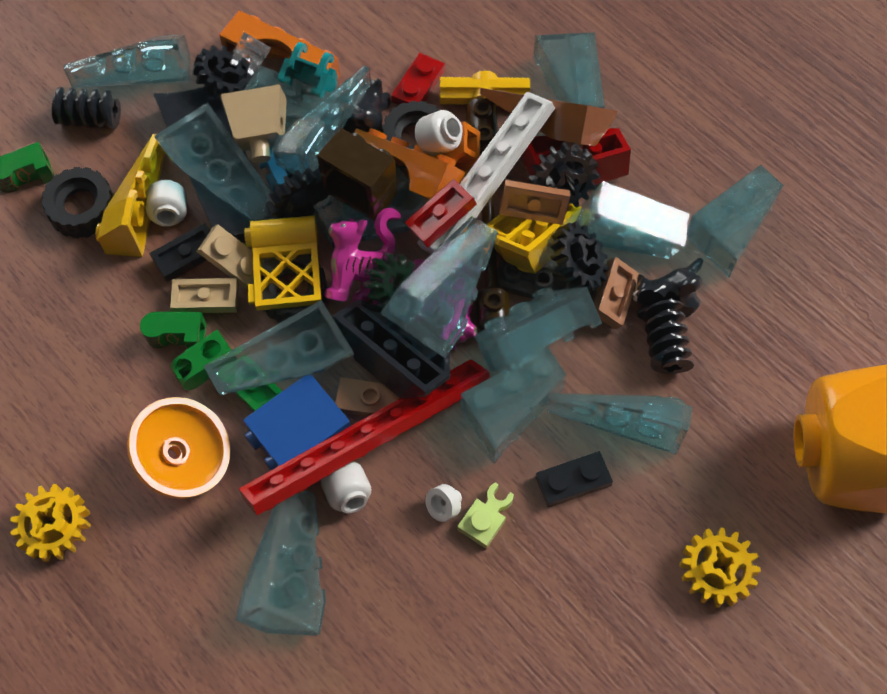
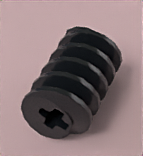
M58 87L52 101L51 111L55 125L61 123L64 126L73 124L76 127H80L84 124L90 128L96 125L99 128L108 126L111 129H116L119 125L121 116L120 102L117 98H112L110 90H105L103 98H101L98 89H94L91 97H89L88 90L82 88L79 97H77L75 88H69L66 96L64 88Z
M662 300L648 306L643 311L644 329L648 334L646 341L650 346L648 353L652 358L650 366L652 370L658 373L677 374L687 372L694 367L693 361L684 360L692 355V351L685 347L689 344L690 339L688 336L683 335L687 332L688 328L685 324L681 323L686 317L683 312L679 311L683 308V304L678 300Z

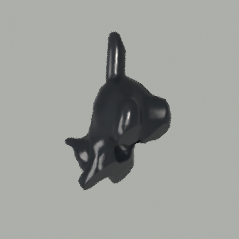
M366 76L360 78V88L355 92L354 101L345 107L342 116L343 122L340 128L349 133H352L355 129L365 130L368 133L370 128L383 133L382 111L390 105L391 96L387 92L383 93L382 81L379 78L376 80L368 79Z
M697 258L686 268L675 269L655 280H649L639 274L632 295L636 302L642 304L637 311V316L643 319V311L648 306L668 299L682 302L683 308L679 311L683 312L685 317L695 313L700 306L696 290L702 284V278L696 275V273L701 270L703 259Z

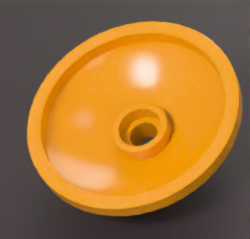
M180 397L158 400L142 410L133 421L129 430L127 451L134 472L147 487L163 496L187 499L202 495L213 488L227 470L230 460V442L226 429L219 418L209 408L199 402ZM168 450L174 451L177 459L170 458Z

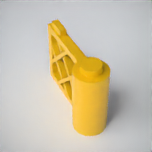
M315 215L250 221V228H245L246 246L252 247L254 284H248L249 305L255 304L258 311L322 304L318 233ZM311 254L312 261L303 270L292 263L298 255ZM275 257L281 263L269 273L261 267V258ZM286 267L298 274L288 286L276 278ZM311 271L313 272V278L308 275ZM303 280H306L314 286V295L300 296L293 290ZM271 282L282 290L276 298L263 300L262 292Z

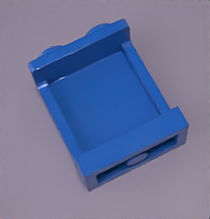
M310 372L243 419L248 430L244 433L245 438L255 451L259 448L264 451L267 457L263 460L270 470L275 469L351 426L348 418Z

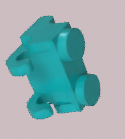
M298 42L293 49L290 59L285 58L277 80L289 86L292 84L293 79L313 86L310 92L312 95L323 98L326 92L332 93L337 87L338 76L336 70L332 68L327 70L328 62H334V55L326 52L323 54L319 65L300 58L301 52L306 53L308 48L307 44Z

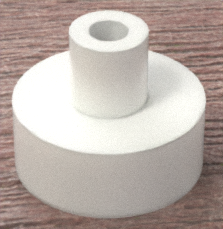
M442 484L428 491L425 499L426 507L435 520L445 522L457 516L461 510L462 496L459 491L450 485Z

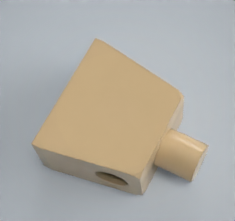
M280 84L221 94L230 128L239 148L243 151L251 150L252 161L255 163L270 161V146L283 144L285 138L287 101Z

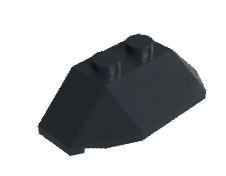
M357 299L333 315V322L355 361L399 398L426 397L450 379V347L404 310L383 305L367 304L366 301Z

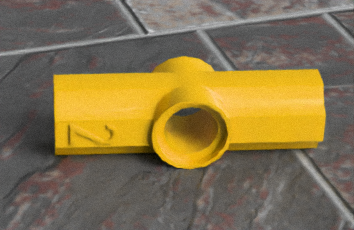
M479 71L472 75V77H440V104H468L474 99L485 98L480 95V88L525 95L526 92H530V79L498 78L491 71Z

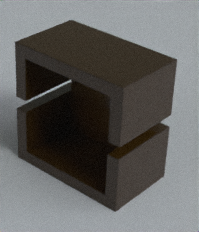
M340 128L317 154L319 170L322 173L323 191L374 222L377 214L386 209L398 195L395 179V159L386 150L377 149L366 143L359 134H351Z

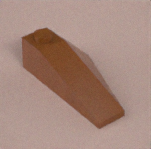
M480 88V95L509 113H512L524 96L522 94ZM547 99L553 102L555 109L539 131L554 140L565 141L570 149L574 143H577L581 149H583L584 145L596 146L616 118L617 111Z

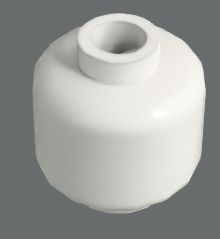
M439 110L421 117L416 123V142L424 152L431 156H438L439 153L444 154L452 151L461 143L463 133L461 122L454 114L447 110Z
M160 180L149 186L146 192V214L148 218L155 224L165 227L180 223L187 214V193L183 186L171 180Z
M353 461L321 479V486L329 505L334 510L340 512L354 513L361 510L371 495V485L363 468L359 463Z

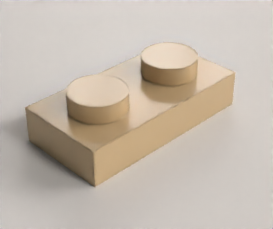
M215 225L196 252L230 278H237L238 283L248 290V284H254L253 251L220 225Z
M237 278L172 279L170 309L172 312L235 313L238 307Z

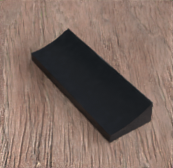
M204 87L174 93H153L159 111L211 229L218 224L241 243H246L245 228H250V221L269 220L272 218L265 206L268 199L245 151L241 150L234 140L220 97L215 99L214 93L211 91L205 93L203 91Z

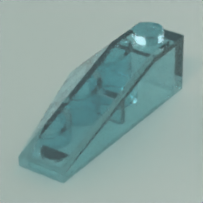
M363 66L290 125L284 135L277 137L272 148L277 166L293 174L296 170H299L302 174L306 168H310L313 172L319 167L317 154L336 132L344 127L370 86V68Z
M471 216L397 288L381 311V314L446 358L465 331L468 322L466 314L471 300L475 301L478 293L476 285L481 271L487 267L498 232Z
M320 300L206 364L204 368L219 395L323 372L354 355L324 303Z

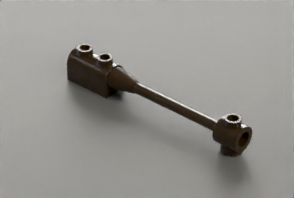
M487 98L474 99L466 106V123L480 131V155L498 132L497 107L495 103ZM493 195L481 211L482 227L494 219ZM483 236L486 289L478 292L476 295L478 328L487 332H498L509 328L511 325L509 293L498 287L496 250Z

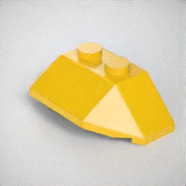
M572 203L569 204L563 225L569 222L571 224L574 223L582 207L576 208ZM498 215L482 227L481 233L506 262L517 266L523 272L535 274L551 260L550 256L554 254V250L549 247V243L554 241L551 235L557 232V229L563 225Z

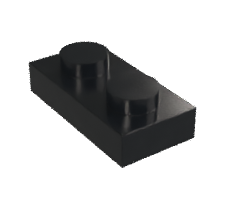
M206 223L149 253L166 282L207 261V259L196 252L210 232Z
M600 451L536 472L535 475L547 508L610 487L613 483Z

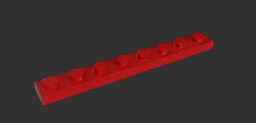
M472 359L450 370V379L426 397L400 398L239 488L243 500L257 516L273 509L280 502L296 493L303 492L310 485L329 476L352 461L364 457L368 452L386 442L392 441L396 436L408 429L422 424L429 417L450 408L452 404L464 397L476 393L480 388L492 382L490 373Z

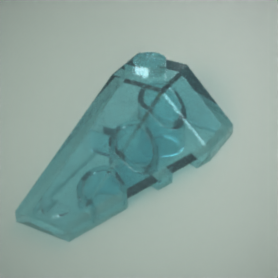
M185 34L153 36L65 64L64 71L73 88L186 82L190 80V50Z
M208 103L154 136L174 165L247 219L259 221L269 215L265 203L270 201L267 195L272 192Z
M552 393L547 412L676 455L688 432L693 407L686 405L684 401L676 397Z
M304 490L280 502L273 508L242 589L236 621L270 634L317 636L320 634L326 596L325 589H320L319 570L323 567L322 558L317 557L315 537L319 535L314 494Z

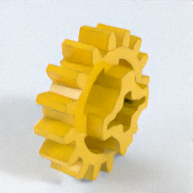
M57 484L52 485L50 492H47L43 486H39L38 495L35 497L30 493H26L25 497L28 502L25 505L16 504L15 506L21 512L20 515L10 518V521L18 526L10 531V534L15 539H19L15 545L22 551L27 550L26 554L30 558L35 559L39 555L40 559L44 562H49L51 554L62 560L64 557L63 551L66 549L75 553L74 542L76 540L85 542L86 538L81 534V531L91 527V524L83 519L90 515L87 507L82 506L85 501L79 494L74 496L75 493L71 488L66 487L62 491ZM72 512V523L70 524L68 518ZM30 521L32 523L31 531H29Z
M721 527L714 536L713 532L708 528L703 533V539L698 535L693 536L691 539L692 546L686 545L682 552L688 558L682 559L679 567L688 569V572L681 579L683 582L691 581L693 583L689 590L690 594H694L697 591L702 593L701 602L703 604L709 598H713L715 607L719 608L723 604L724 599H726L727 603L732 607L738 602L737 596L745 600L750 595L748 589H754L758 584L751 576H757L761 572L760 567L752 565V562L759 556L757 553L747 552L746 549L751 542L748 540L742 544L737 541L739 533L736 531L731 537H727L725 529ZM704 549L705 562L697 565L698 555ZM715 562L718 566H725L726 570L724 573L721 568H714ZM742 569L741 581L736 586L735 582L737 579L735 573ZM706 582L714 585L716 588L708 585Z

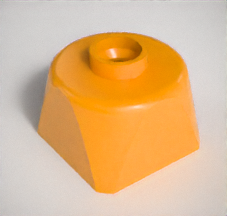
M887 365L818 377L810 385L806 399L805 414H798L794 422V452L797 465L807 468L812 492L822 504L887 514Z

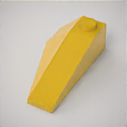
M152 134L104 210L101 223H98L96 226V240L102 246L105 254L143 257L151 221L146 214V192L150 185L159 181L165 156V149L159 134Z

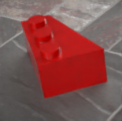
M608 128L596 146H583V149L586 148L599 165L596 170L600 174V178L592 180L595 185L629 175L631 148L619 128ZM547 135L535 136L521 155V160L529 175H536L531 167L535 164H541L540 154L547 157L550 155L549 147L553 146L558 151L561 144L565 141L554 140Z

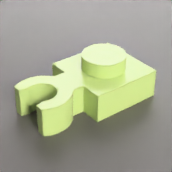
M493 483L489 487L487 502L483 503L476 499L457 526L459 532L485 549L488 548L506 520V517L499 512L508 509L513 502L514 494L511 492L507 495L506 499L501 501L494 497L499 486L497 483Z

